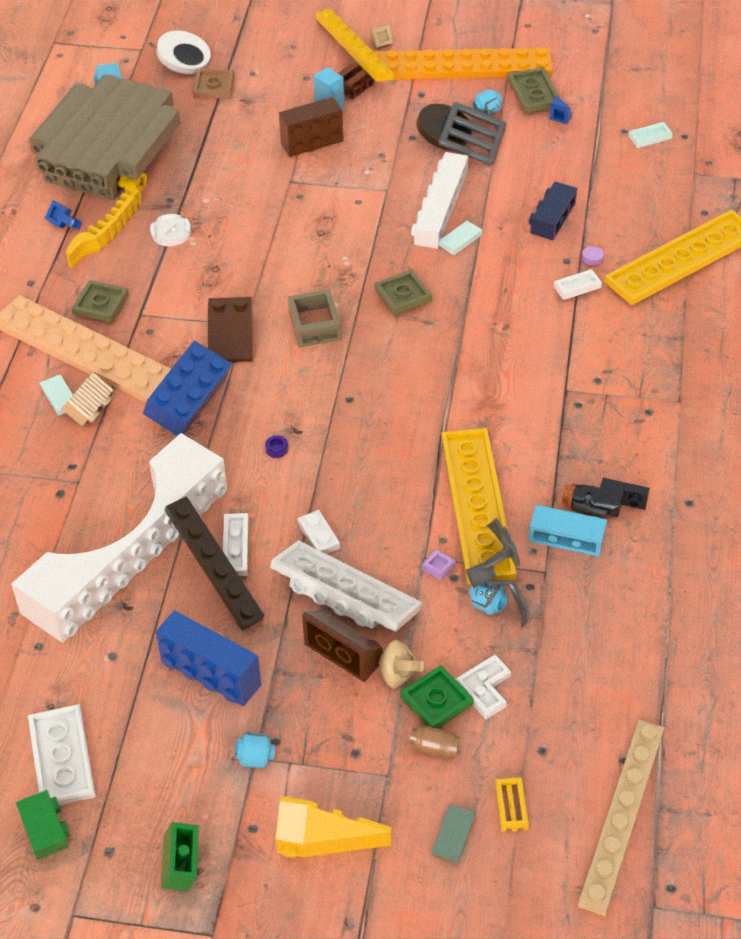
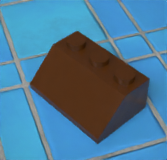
M323 610L305 611L302 614L304 645L362 682H365L379 667L383 648L377 641L366 638L356 628L347 626L337 616L330 615Z

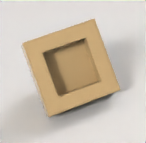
M389 24L370 29V38L375 48L393 43Z

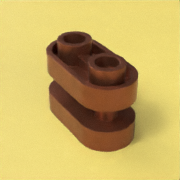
M356 63L350 64L338 73L343 77L344 95L351 99L359 96L374 83V79L362 66Z

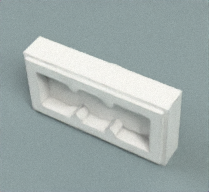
M592 269L554 281V288L563 300L599 289L602 286V282Z

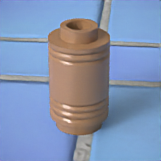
M419 724L418 729H412L409 744L414 745V751L450 759V757H456L460 737L455 736L454 732Z

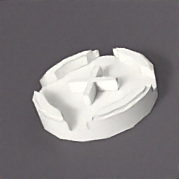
M166 214L158 217L155 223L152 222L150 227L151 237L159 245H180L191 236V224L187 218H181V215Z

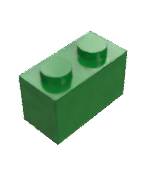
M48 790L16 802L37 860L68 848L66 838L71 835L66 822L60 823L57 813H60L61 809L56 796L50 798Z
M171 822L163 839L161 888L189 891L197 879L199 825Z

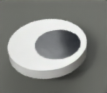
M170 31L163 34L158 40L156 48L159 60L167 68L182 74H196L198 69L204 70L208 66L211 56L208 45L200 37L186 31Z

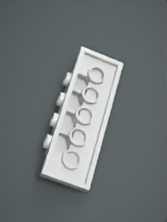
M299 540L271 561L270 568L291 578L289 586L292 587L295 593L305 594L313 598V601L318 605L323 604L331 607L337 615L348 616L354 619L357 625L362 627L367 626L373 629L378 624H381L385 628L396 632L421 610V601Z

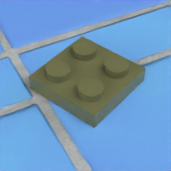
M413 270L374 283L375 291L393 315L432 302L431 293Z
M89 280L71 308L72 314L112 323L129 296V291L127 288Z

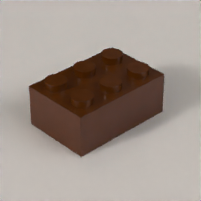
M334 97L279 112L281 144L289 157L344 141L343 113Z

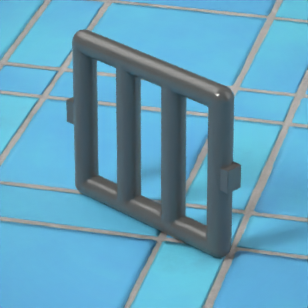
M454 102L438 143L461 155H466L485 164L492 165L506 128V122L485 114L483 110H475ZM459 111L496 126L497 130L493 131L456 115ZM453 123L492 138L493 142L489 143L452 128ZM450 135L488 150V156L447 139Z

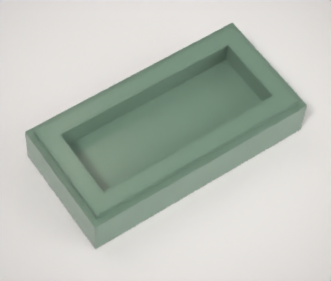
M450 804L433 847L432 856L459 864L476 817V812Z

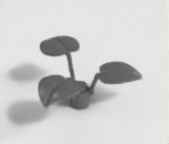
M496 518L487 527L497 536L503 545V549L485 562L466 569L473 588L485 583L488 587L507 585L511 589L521 613V627H523L528 622L529 611L525 598L517 584H514L512 580L492 579L496 577L493 566L507 557L512 559L516 567L520 566L516 546L511 541L507 528L502 526Z

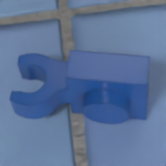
M53 200L44 218L60 228H64L66 224L72 228L79 229L82 224L80 220L69 216L72 211L71 209Z

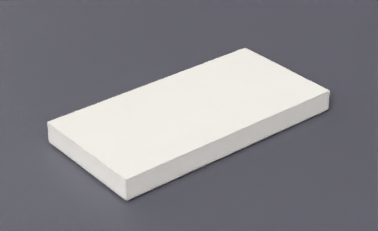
M80 704L28 715L39 793L48 790L50 798L56 796L59 806L95 798Z

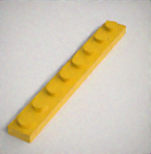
M332 9L316 11V19L376 82L393 80L394 72Z

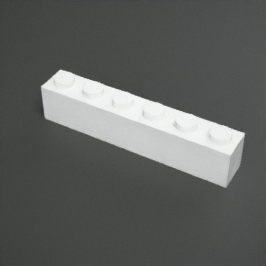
M445 152L443 159H439L437 172L433 174L432 185L429 184L427 198H423L422 211H418L417 223H414L412 226L411 235L414 236V245L439 248V240L444 235L468 172V156Z

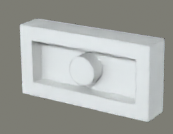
M319 510L297 518L300 529L313 548L325 554L340 549V542Z

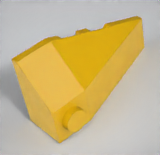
M281 796L276 831L277 853H281L286 857H309L391 846L392 827L362 817L355 818L354 820L348 819L342 815L340 810L333 808L330 813L318 809V803Z

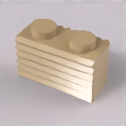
M93 372L62 407V411L69 414V417L76 420L80 426H83L87 420L92 423L99 415L97 409L100 406L104 408L111 401L112 398L109 395L114 389Z

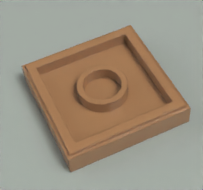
M198 69L193 89V98L231 99L235 71Z

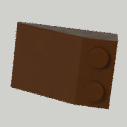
M252 297L208 298V349L229 362L252 361Z

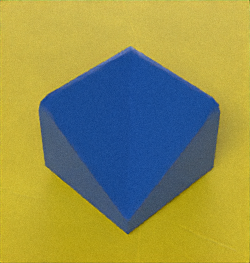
M555 97L551 103L550 120L568 124L572 118L571 109L560 98Z

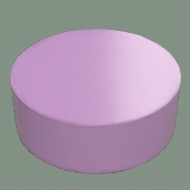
M590 246L584 249L582 260L585 264L597 266L603 262L604 252L601 248Z

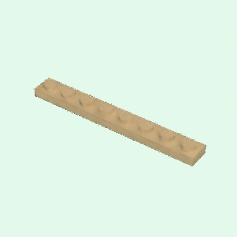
M642 720L638 721L586 878L578 908L606 916L665 727Z

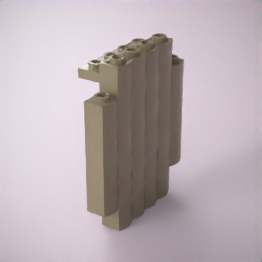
M103 75L93 88L85 84H75L29 138L31 151L37 153L35 157L37 171L43 173L44 182L115 201L118 197L116 179L120 175L138 180L180 125L179 110L173 107L172 92L163 87L154 88L146 83H136L130 79H119L113 75Z

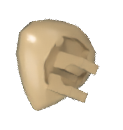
M394 640L383 650L379 660V669L384 682L392 689L404 685L416 671H423L424 661L417 660L413 652L404 643Z

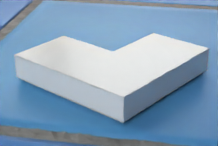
M496 654L455 679L474 699L473 706L485 720L506 707L507 702L494 687L511 677V671Z

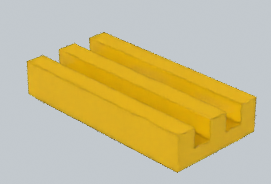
M522 777L495 779L501 832H507V829L518 831V828L528 830L529 823ZM502 785H506L510 821H506ZM512 785L517 786L521 820L518 821L516 820Z

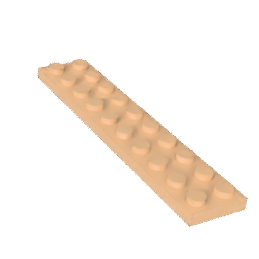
M21 295L0 312L1 331L89 375L94 372L107 384L145 403L171 370V368Z

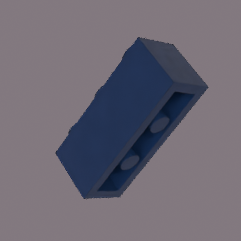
M554 181L551 188H547L544 199L539 201L536 212L530 215V234L554 240L576 204L577 188Z

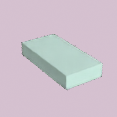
M664 122L629 131L628 137L637 148L672 139L673 133Z
M465 221L440 239L439 246L456 255L482 236V229L469 221Z
M57 375L40 382L41 389L58 416L64 414L65 411H62V407L73 394L62 376Z

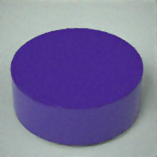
M279 435L269 437L265 442L267 455L273 458L285 456L288 452L287 439Z

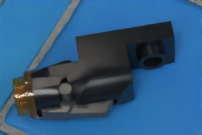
M602 478L600 488L584 484H566L562 503H566L572 509L587 512L598 517L605 515L619 517L622 505L646 510L650 488L608 478Z

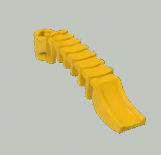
M142 173L138 180L124 176L120 177L117 185L124 188L125 193L121 195V200L116 202V208L112 207L111 213L105 215V222L99 220L97 228L90 225L88 232L76 235L66 251L70 267L73 268L83 257L92 253H98L103 247H107L108 242L114 240L116 233L119 234L121 228L126 226V222L132 218L133 212L136 213L137 207L142 205L140 192L144 189L147 182V175L145 173Z

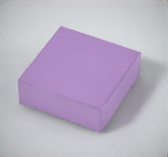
M436 549L422 563V570L442 581L456 566V561Z

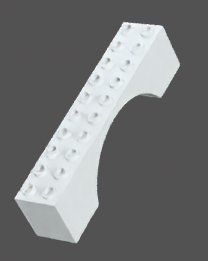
M180 433L149 461L155 498L143 521L119 541L94 551L78 554L46 552L11 584L20 614L62 643L73 636L81 625L90 620L95 615V612L104 604L110 602L112 597L121 588L126 587L137 573L142 572L154 557L159 556L170 542L178 538L179 532L165 512L167 505L187 496L197 513L201 515L210 508L214 501L225 494L227 482L223 458Z

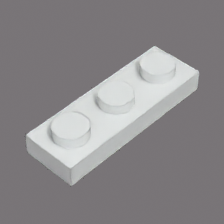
M248 513L224 514L223 552L239 576H248Z

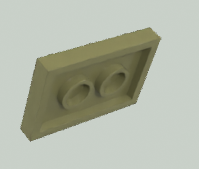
M544 67L508 73L507 80L524 113L550 110L554 98H560Z

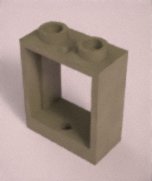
M330 289L288 296L289 314L299 347L341 340V324ZM328 308L331 320L301 325L298 313Z

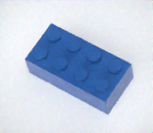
M194 340L147 399L143 414L177 436L180 433L184 435L225 381L232 363Z
M174 610L155 631L161 661L165 666L179 670L186 678L197 680L210 691L215 690L222 694L229 702H236L244 707L262 685L258 655Z

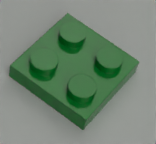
M442 665L400 691V697L425 725L437 729L471 707L474 699Z

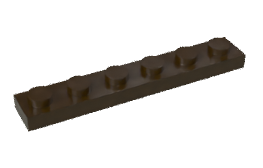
M186 496L165 507L166 514L240 628L244 630L263 620L264 613L188 497Z

